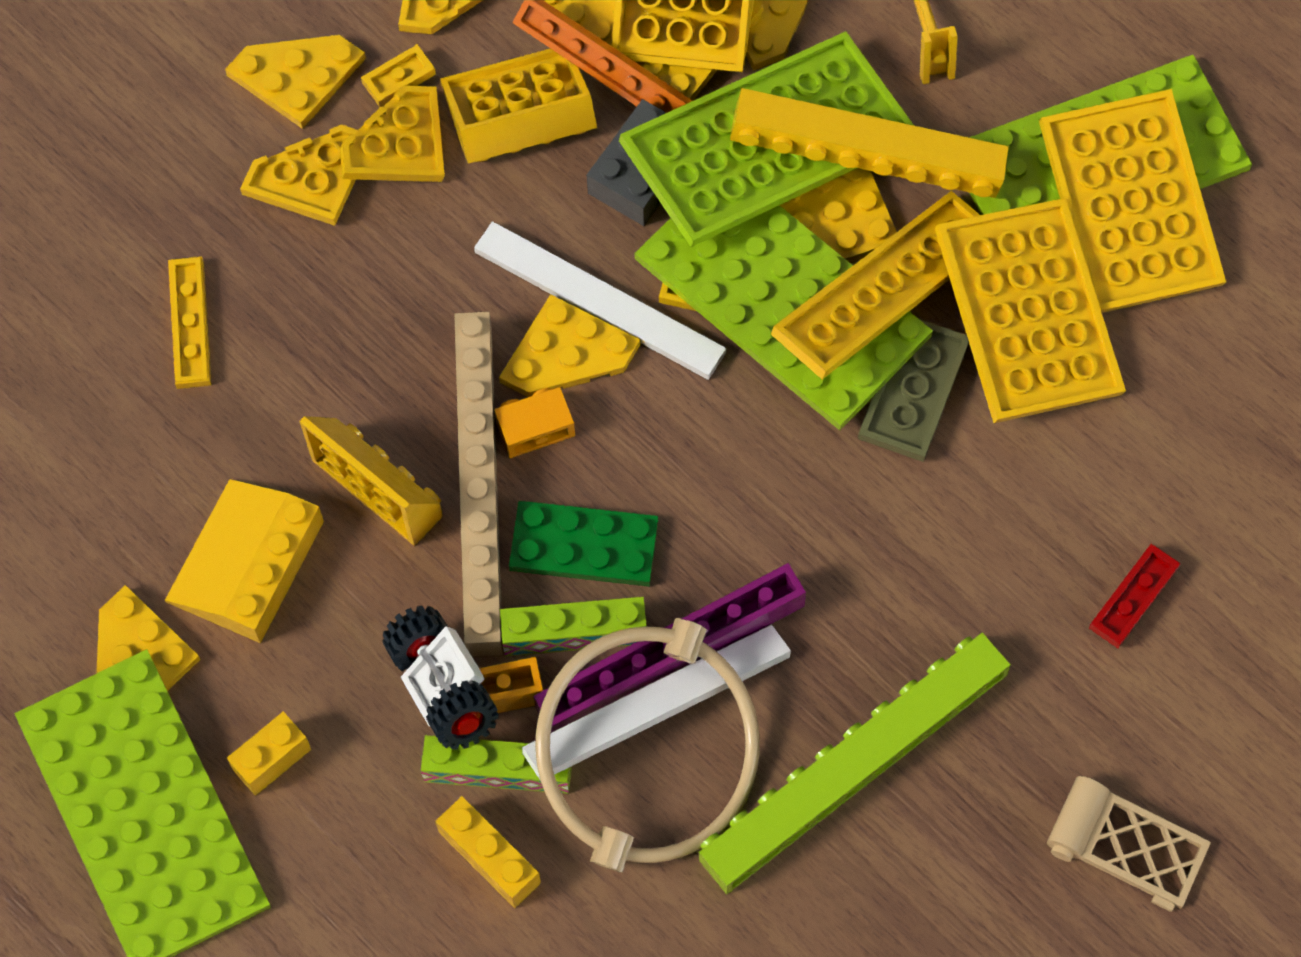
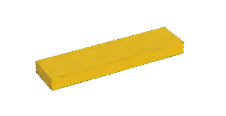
M202 256L168 260L175 385L177 389L211 386L204 260Z

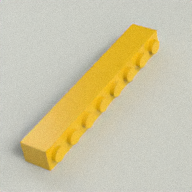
M741 88L730 136L731 141L740 142L745 146H759L782 154L791 153L804 156L813 161L823 160L840 164L846 168L869 170L878 175L901 177L914 183L924 182L940 186L946 190L956 189L973 193L979 197L996 198L1004 182L1008 146L745 88Z

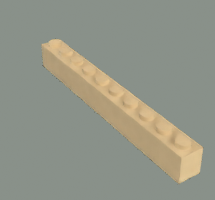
M489 312L455 313L464 644L472 657L503 655L500 617L502 606L492 327Z

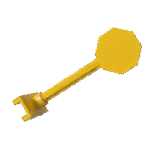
M913 0L923 32H921L920 78L922 84H929L930 75L945 72L949 80L955 79L958 41L955 26L938 29L929 0Z

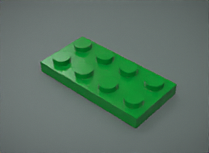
M518 500L509 571L650 587L659 521L658 516Z

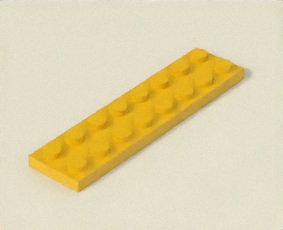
M950 191L773 327L771 335L823 380L950 279L935 227L940 223L979 216L980 214L953 191Z

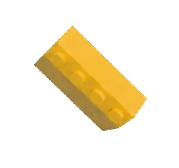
M615 0L612 47L633 61L743 72L754 0Z
M552 49L542 50L440 78L453 123L468 164L483 162L491 157L505 153H516L523 148L538 144H548L559 138L580 135L588 130L597 128L591 94L579 68Z
M304 416L299 421L312 461L412 545L415 546L443 517L439 496L430 488L425 487L423 490L414 483V476L405 467L399 466L396 468L388 461L390 458L387 453L378 445L374 444L371 447L363 440V434L354 425L349 423L346 426L337 418Z
M229 479L165 598V602L261 643L324 523L320 507L286 492Z

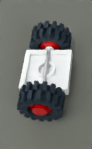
M423 605L417 606L415 612H413L412 608H408L405 610L406 615L403 617L400 613L395 616L397 622L393 623L390 621L387 624L389 630L383 632L382 636L384 639L382 642L395 666L402 672L406 669L401 679L428 726L432 728L438 741L445 748L450 746L452 750H457L461 744L462 748L465 749L469 747V742L471 741L475 745L481 742L479 737L481 735L487 737L490 734L488 728H495L497 724L495 720L499 718L498 709L482 684L480 685L485 678L457 631L448 627L437 609L434 610L431 606H427L426 609H424Z

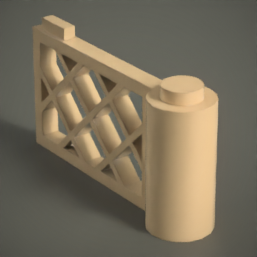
M1078 776L1074 781L1047 844L1052 848L1051 854L1067 862H1071L1072 858L1080 859L1152 895L1151 903L1172 912L1174 907L1181 909L1184 906L1211 842L1111 793L1107 787L1091 778ZM1113 805L1127 812L1131 825L1117 830L1113 829L1109 818ZM1136 817L1144 821L1138 822ZM1150 824L1159 827L1165 842L1147 847L1140 827ZM1105 825L1108 833L1100 835ZM1134 830L1141 849L1124 855L1116 835ZM1169 833L1177 836V838L1171 839ZM1110 838L1117 855L1116 858L1105 861L1092 854L1098 841ZM1187 841L1199 847L1194 860L1181 864L1174 844ZM1167 846L1174 866L1157 872L1150 852ZM1143 854L1150 874L1139 878L1131 874L1126 860ZM1119 862L1121 868H1119V867H1117V866H1115V865H1113V864ZM1190 867L1188 874L1186 876L1184 868ZM1177 871L1182 884L1178 896L1164 890L1159 876ZM1153 879L1155 885L1147 882V880Z

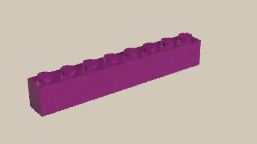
M789 563L682 619L692 621L707 629L703 642L715 651H718L805 607L806 591ZM674 623L664 628L672 629ZM641 641L618 651L578 672L574 676L557 705L551 733L690 665V663L679 661L663 653L667 644L663 642ZM548 689L534 695L538 714Z

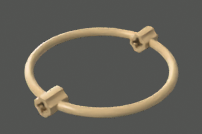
M675 618L672 629L647 626L633 627L602 636L577 652L557 674L547 691L538 717L535 741L536 762L540 781L552 808L560 820L580 840L594 848L590 862L622 872L626 861L657 863L682 858L701 849L700 845L712 834L717 832L721 835L728 828L730 821L740 813L748 799L756 777L760 755L759 726L755 708L743 681L733 667L717 651L703 642L707 629L702 627V625L681 618ZM641 641L667 643L663 653L679 661L695 664L697 656L710 664L732 691L741 712L745 732L743 769L736 790L727 806L700 833L680 843L658 848L631 847L634 837L627 833L602 826L600 834L585 825L571 810L558 787L550 753V735L555 711L562 694L574 676L588 662L605 651L620 645Z

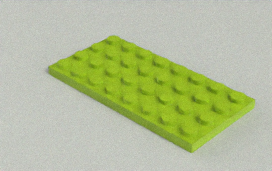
M845 31L620 134L619 143L690 247H693L857 169L846 168L840 164L823 160L813 161L807 157L791 153L782 154L759 146H745L740 142L731 141L730 136L734 113L741 88L904 124H914Z
M1193 54L968 137L1008 146L1004 182L996 198L979 197L969 193L980 215L1060 199L1039 124L1041 117L1172 89L1200 189L1250 171L1252 163Z
M780 205L693 247H690L670 218L634 253L637 262L838 430H841L932 337L933 330L909 311L823 380L777 341L771 335V332L777 323L853 265Z
M147 649L14 713L127 957H173L271 908Z

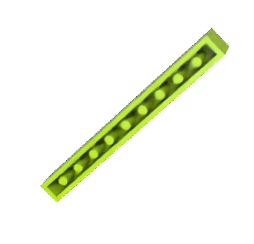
M983 632L974 639L969 636L962 640L954 649L956 653L949 659L945 660L942 657L935 661L927 669V676L919 682L916 679L908 682L899 691L900 697L892 703L888 701L881 703L872 711V718L863 725L858 722L851 726L843 734L845 739L838 745L833 747L832 744L824 747L815 756L816 762L807 769L803 766L797 768L787 777L788 783L777 791L775 788L767 791L758 800L760 804L750 813L746 810L740 812L730 821L729 825L731 827L721 835L717 832L712 834L700 845L702 848L699 852L700 863L726 895L1008 675L1011 664Z

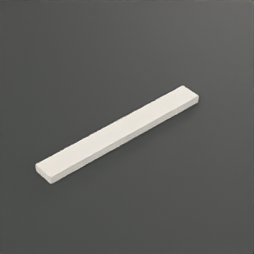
M493 221L474 247L476 254L551 295L639 338L641 344L707 380L710 379L726 354V348Z
M772 624L717 651L733 667L742 681L790 658L791 650ZM700 659L695 664H690L552 732L550 735V753L554 775L728 689V685L704 659ZM534 741L523 746V755L540 779Z

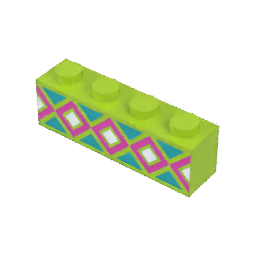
M644 597L500 609L502 644L505 657L581 650L591 642L615 631L646 626ZM632 642V643L620 645V646H617V647L630 646V645H632V644H634V643H636V642Z
M425 735L421 773L424 782L544 792L540 779L523 755V746L529 743L480 740L481 742L476 745L473 741L469 742L468 748L463 749L460 744L457 750H452L450 746L448 748L443 747L436 736ZM572 766L554 775L561 793L569 794Z

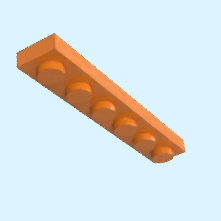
M524 0L512 22L635 106H638L641 100L644 99L668 113L692 102L687 96L544 0Z

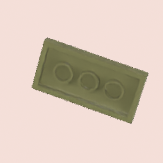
M921 320L933 330L932 337L873 396L859 431L858 439L924 462L968 349L969 341L967 335Z

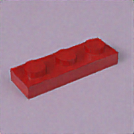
M1151 543L1091 622L1089 629L1119 649L1178 570L1181 563Z

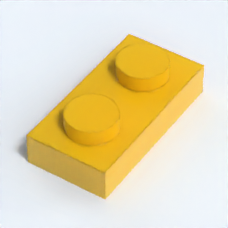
M416 44L361 77V80L372 98L381 107L387 104L404 85L418 86L435 76L436 71L427 56Z

